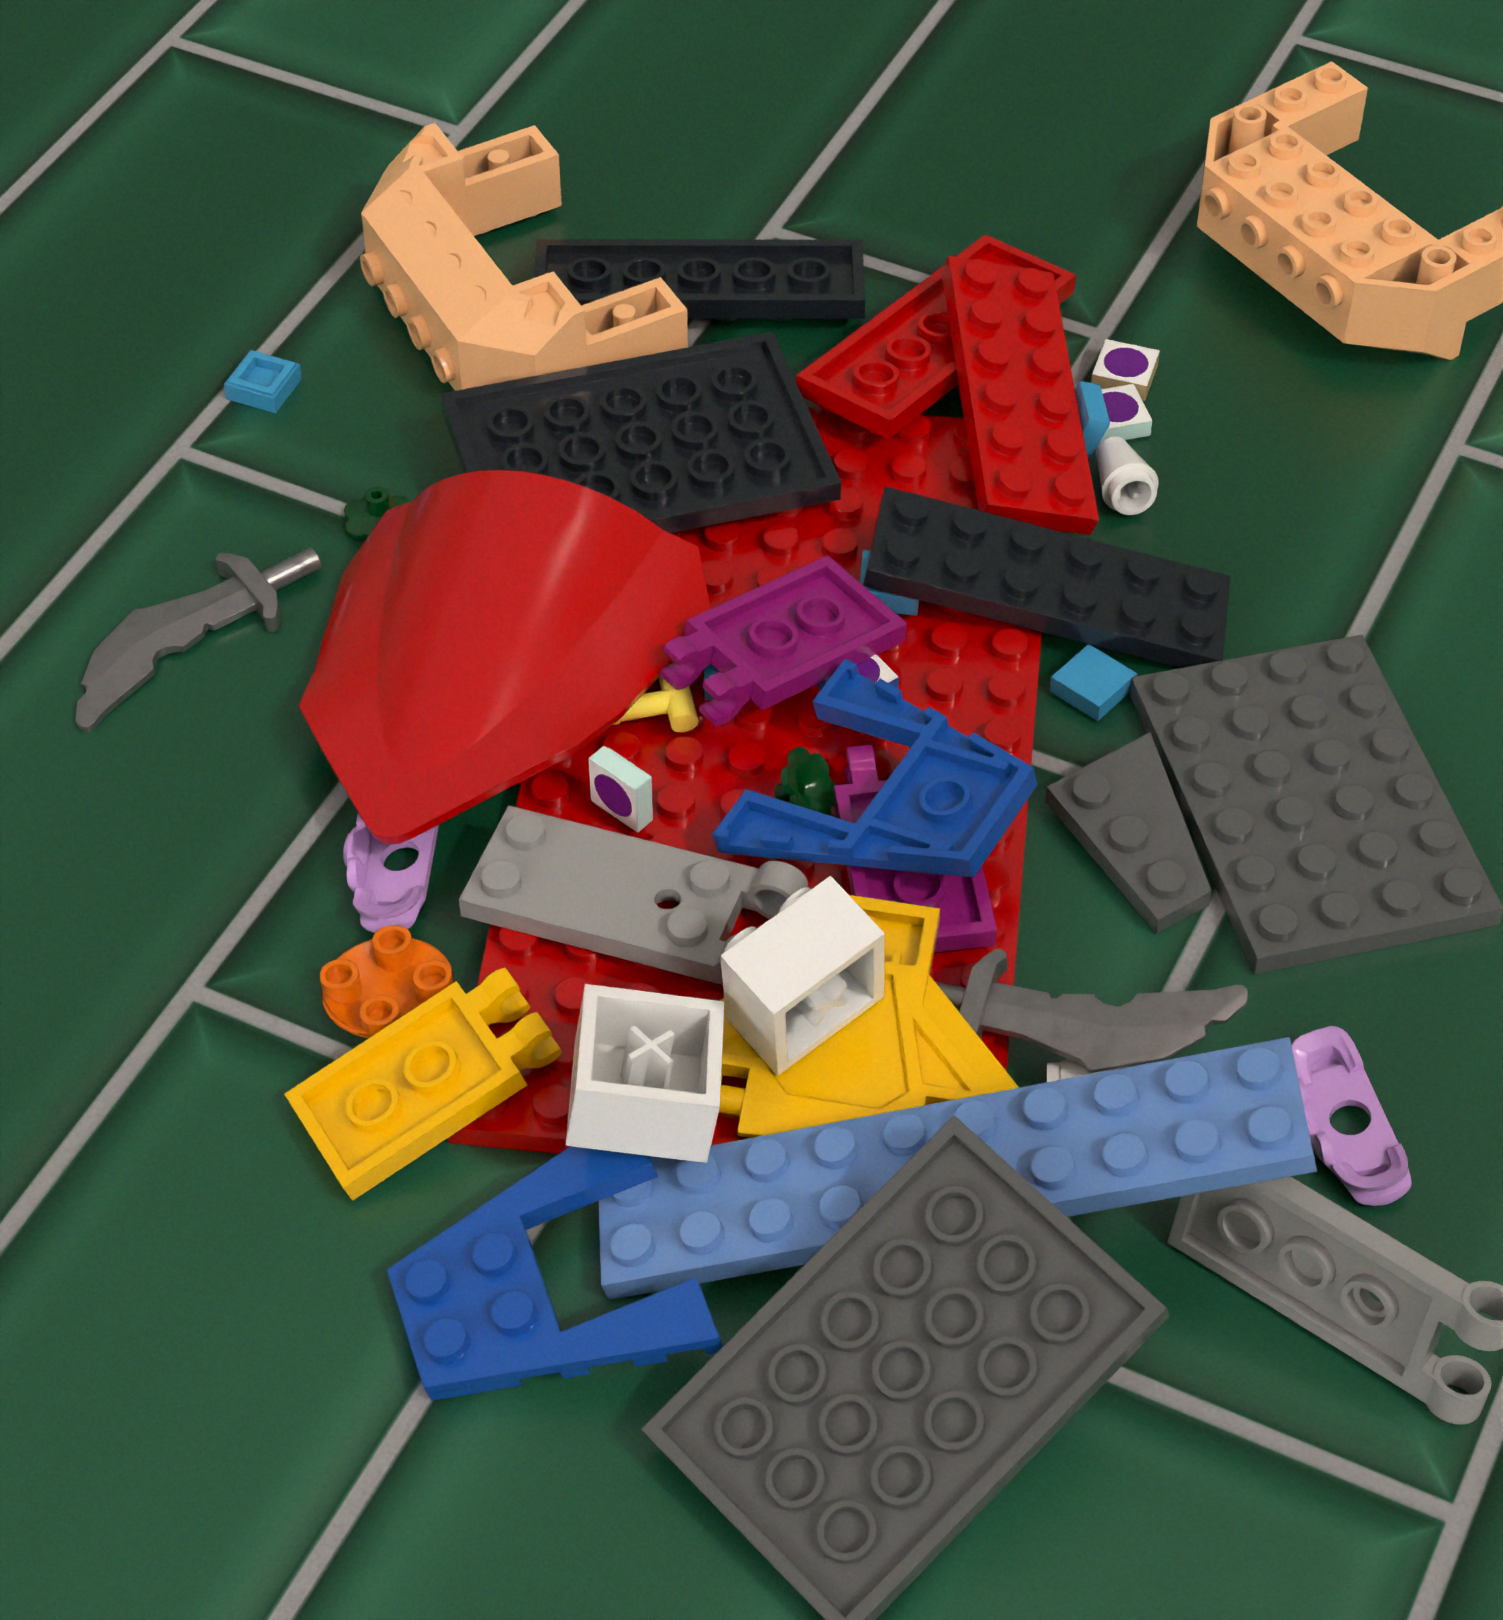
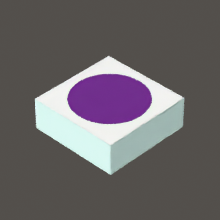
M1134 384L1101 389L1110 425L1100 442L1113 436L1128 440L1151 435L1152 419Z
M603 746L589 757L591 801L638 833L653 820L652 777L606 746Z

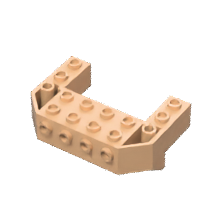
M1332 61L1212 117L1209 126L1197 227L1341 342L1406 351L1452 360L1459 356L1466 322L1503 303V207L1438 240L1326 156L1359 140L1368 87Z
M436 123L426 125L387 166L361 212L366 253L360 256V264L367 282L370 286L377 285L384 294V299L391 315L394 318H402L407 325L414 346L418 350L425 349L431 357L433 368L442 383L449 382L455 391L688 347L687 308L661 277L580 305L554 271L512 286L474 237L476 235L487 233L493 229L525 218L534 217L542 212L562 206L559 154L535 125L459 151L456 150Z

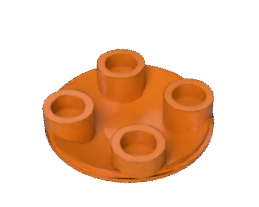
M385 926L379 929L371 940L352 947L336 960H332L322 967L320 972L322 1002L326 1013L336 1025L351 1034L370 1038L453 984L454 974L447 958L434 946L412 938L410 931L403 926Z

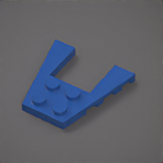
M844 659L812 701L817 719L911 747L856 824L746 789L712 833L717 851L726 854L974 878L1037 787L1034 767L972 732L970 737H967L950 727L947 717L931 707H928L925 711L917 708L903 699L900 689L881 678L876 683L859 674L857 664Z
M570 1146L387 1269L419 1375L431 1401L523 1386L522 1378L560 1372L562 1378L566 1379L590 1375V1367L632 1360L634 1366L638 1367L668 1362L667 1354L704 1348L706 1354L710 1355L716 1354L723 1347L696 1277L567 1330H561L527 1229L658 1177L651 1156Z

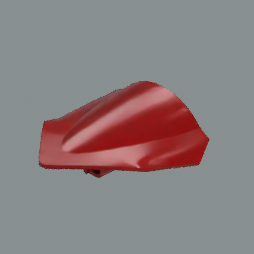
M485 470L462 473L445 478L427 487L411 502L387 510L342 574L315 670L299 703V707L327 761L373 837L387 845L400 844L410 840L511 786L524 783V780L579 752L621 719L660 677L661 669L673 662L663 652L664 645L676 637L684 636L686 620L711 609L699 547L661 529L637 511L609 496L563 479L522 471Z

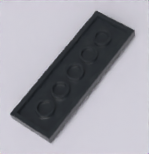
M537 239L534 278L554 271L580 305L661 277L687 308V318L716 319L724 322L737 319H771L778 322L790 321L792 319H826L833 322H841L847 319H865L863 240Z
M885 486L879 503L863 586L1184 668L1223 660L1231 576Z

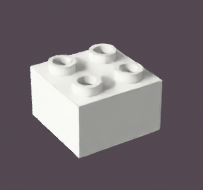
M831 876L813 889L809 887L799 889L783 903L777 915L759 928L748 927L739 932L728 943L724 953L720 955L726 1019L774 1073L779 1076L884 998L885 933Z
M585 984L574 1044L566 1146L707 1163L720 1108L724 1001Z

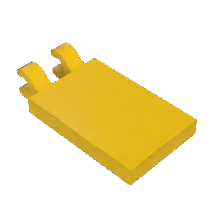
M501 968L491 973L478 987L465 994L457 981L284 1093L352 1201L526 1087L527 1083L522 1077L520 1070L544 1067L555 1061L562 1054L560 1047L551 1036L550 1029L538 1012L522 1018L509 1032L498 1039L488 1027L492 1023L515 1021L531 1008L519 991L518 984L506 968Z

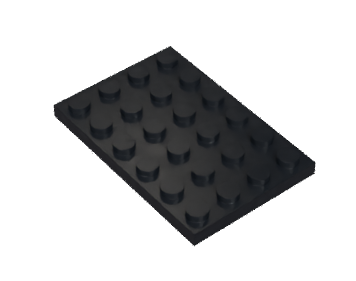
M773 332L440 394L442 413L463 473L485 470H509L563 479L613 498L637 511L669 533L841 500V480Z

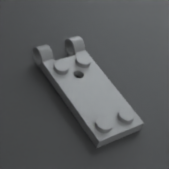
M508 805L459 898L461 917L723 985L720 955L724 953L728 943L736 936L729 937L741 909L757 911L762 916L771 919L779 913L783 903L793 893L801 888L808 887V881L799 869L785 862L769 861L762 864L760 868H755ZM663 901H676L680 903L673 909H662L656 905Z
M1291 1176L1180 1197L1167 1243L1426 1403L1429 1410L1438 1418L1452 1424L1462 1425L1472 1423L1480 1416L1491 1389V1378L1488 1372L1478 1362L1468 1357L1450 1355L1440 1358L1434 1352L1445 1325L1453 1329L1464 1343L1473 1348L1483 1351L1503 1349L1502 1285L1490 1281L1467 1283ZM1368 1290L1374 1293L1382 1303L1373 1299ZM1477 1312L1489 1314L1496 1320L1485 1318ZM1446 1385L1457 1386L1465 1390L1469 1395L1457 1393Z

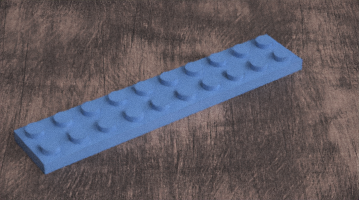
M1290 1037L711 1145L707 1163L653 1156L651 1159L658 1177L599 1200L601 1286L607 1298L612 1300L662 1291L695 1277L700 1284L805 1265L953 1115L962 1121L1066 1217L1317 1172Z

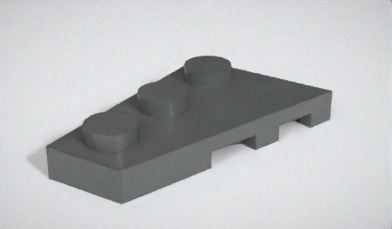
M1151 732L1046 787L1045 802L1156 935L1209 906L1211 888Z

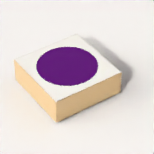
M1105 339L1092 373L1091 383L1100 385L1101 389L1134 384L1142 401H1145L1158 367L1160 350Z

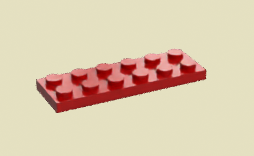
M986 234L956 256L1052 272L1059 305L1074 294L1076 274ZM944 265L796 375V383L802 397L818 405L823 410L833 412L864 427L871 433L890 439L955 388L959 383L941 274Z
M948 256L941 274L978 510L1056 531L1091 535L1099 521L1053 273L1039 271L1034 268H1021L978 259L971 260Z

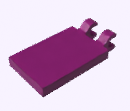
M827 555L686 620L684 636L676 637L664 645L663 652L675 663L661 669L660 676L673 688L680 690L691 685L708 665L712 664L720 672L711 675L703 682V688L714 699L701 705L699 712L715 726H721L732 720L749 700H752L759 708L765 710L831 678L844 659L858 665L875 654L878 655L903 643L908 623Z
M872 745L846 747L849 766L845 767L846 784L834 786L833 803L836 818L856 824L887 781L878 780ZM846 865L851 894L854 896L940 908V922L934 952L995 946L997 928L983 866H981L973 878Z

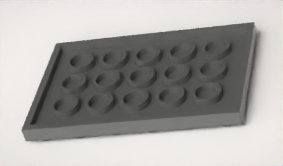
M1363 635L1131 677L1129 695L1146 733L1151 732L1177 803L1254 975L1500 925L1503 906Z
M953 1115L641 1430L825 1620H876L1170 1315L1167 1308L962 1121Z

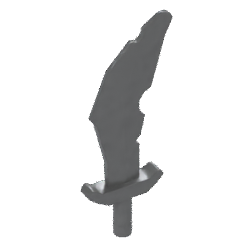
M310 547L262 572H259L248 558L235 554L220 553L216 557L218 573L228 580L199 593L147 608L134 609L93 651L81 682V686L86 690V693L77 700L75 723L78 728L84 733H90L95 730L106 715L155 675L154 666L159 658L171 653L186 652L204 638L207 630L215 631L256 610L264 619L267 632L278 631L281 621L276 591L321 569V562L316 552Z
M1001 948L988 953L972 967L966 988L936 982L980 1039L983 1031L1020 1038L1082 1065L1090 1073L1164 1061L1205 1039V1029L1212 1024L1227 1023L1247 1005L1248 1001L1247 988L1237 984L1213 990L1138 993L1131 1002L1118 1007L1103 1003L1095 997V994H1062L1058 998H1051L1048 992L997 983L998 978L1008 969L1007 954Z

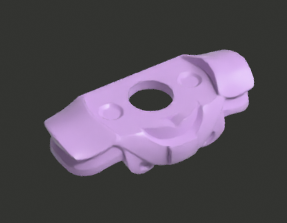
M358 813L357 825L348 833L343 847V860L347 866V884L354 892L353 905L360 914V923L362 927L373 933H376L385 926L391 925L403 926L409 929L414 924L420 908L426 900L439 825L403 843L387 845L373 837ZM413 848L419 852L415 863L404 870L392 871L384 867V862L388 855L397 849Z
M1328 1026L1299 1036L1291 1046L1314 1153L1339 1178L1358 1203L1381 1206L1401 1198L1409 1191L1412 1185L1407 1155L1402 1144H1399L1367 1077L1363 1061L1354 1042L1347 1032L1336 1026ZM1357 1106L1369 1114L1371 1121L1363 1132L1355 1135H1345L1337 1132L1331 1126L1330 1118L1341 1107Z

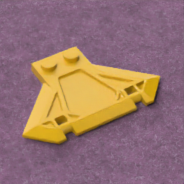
M849 895L885 933L884 998L779 1076L774 1073L726 1019L724 1001L721 1081L724 1075L747 1079L746 1088L721 1085L719 1113L740 1116L738 1136L754 1138L1019 1088L930 976L940 922V908Z

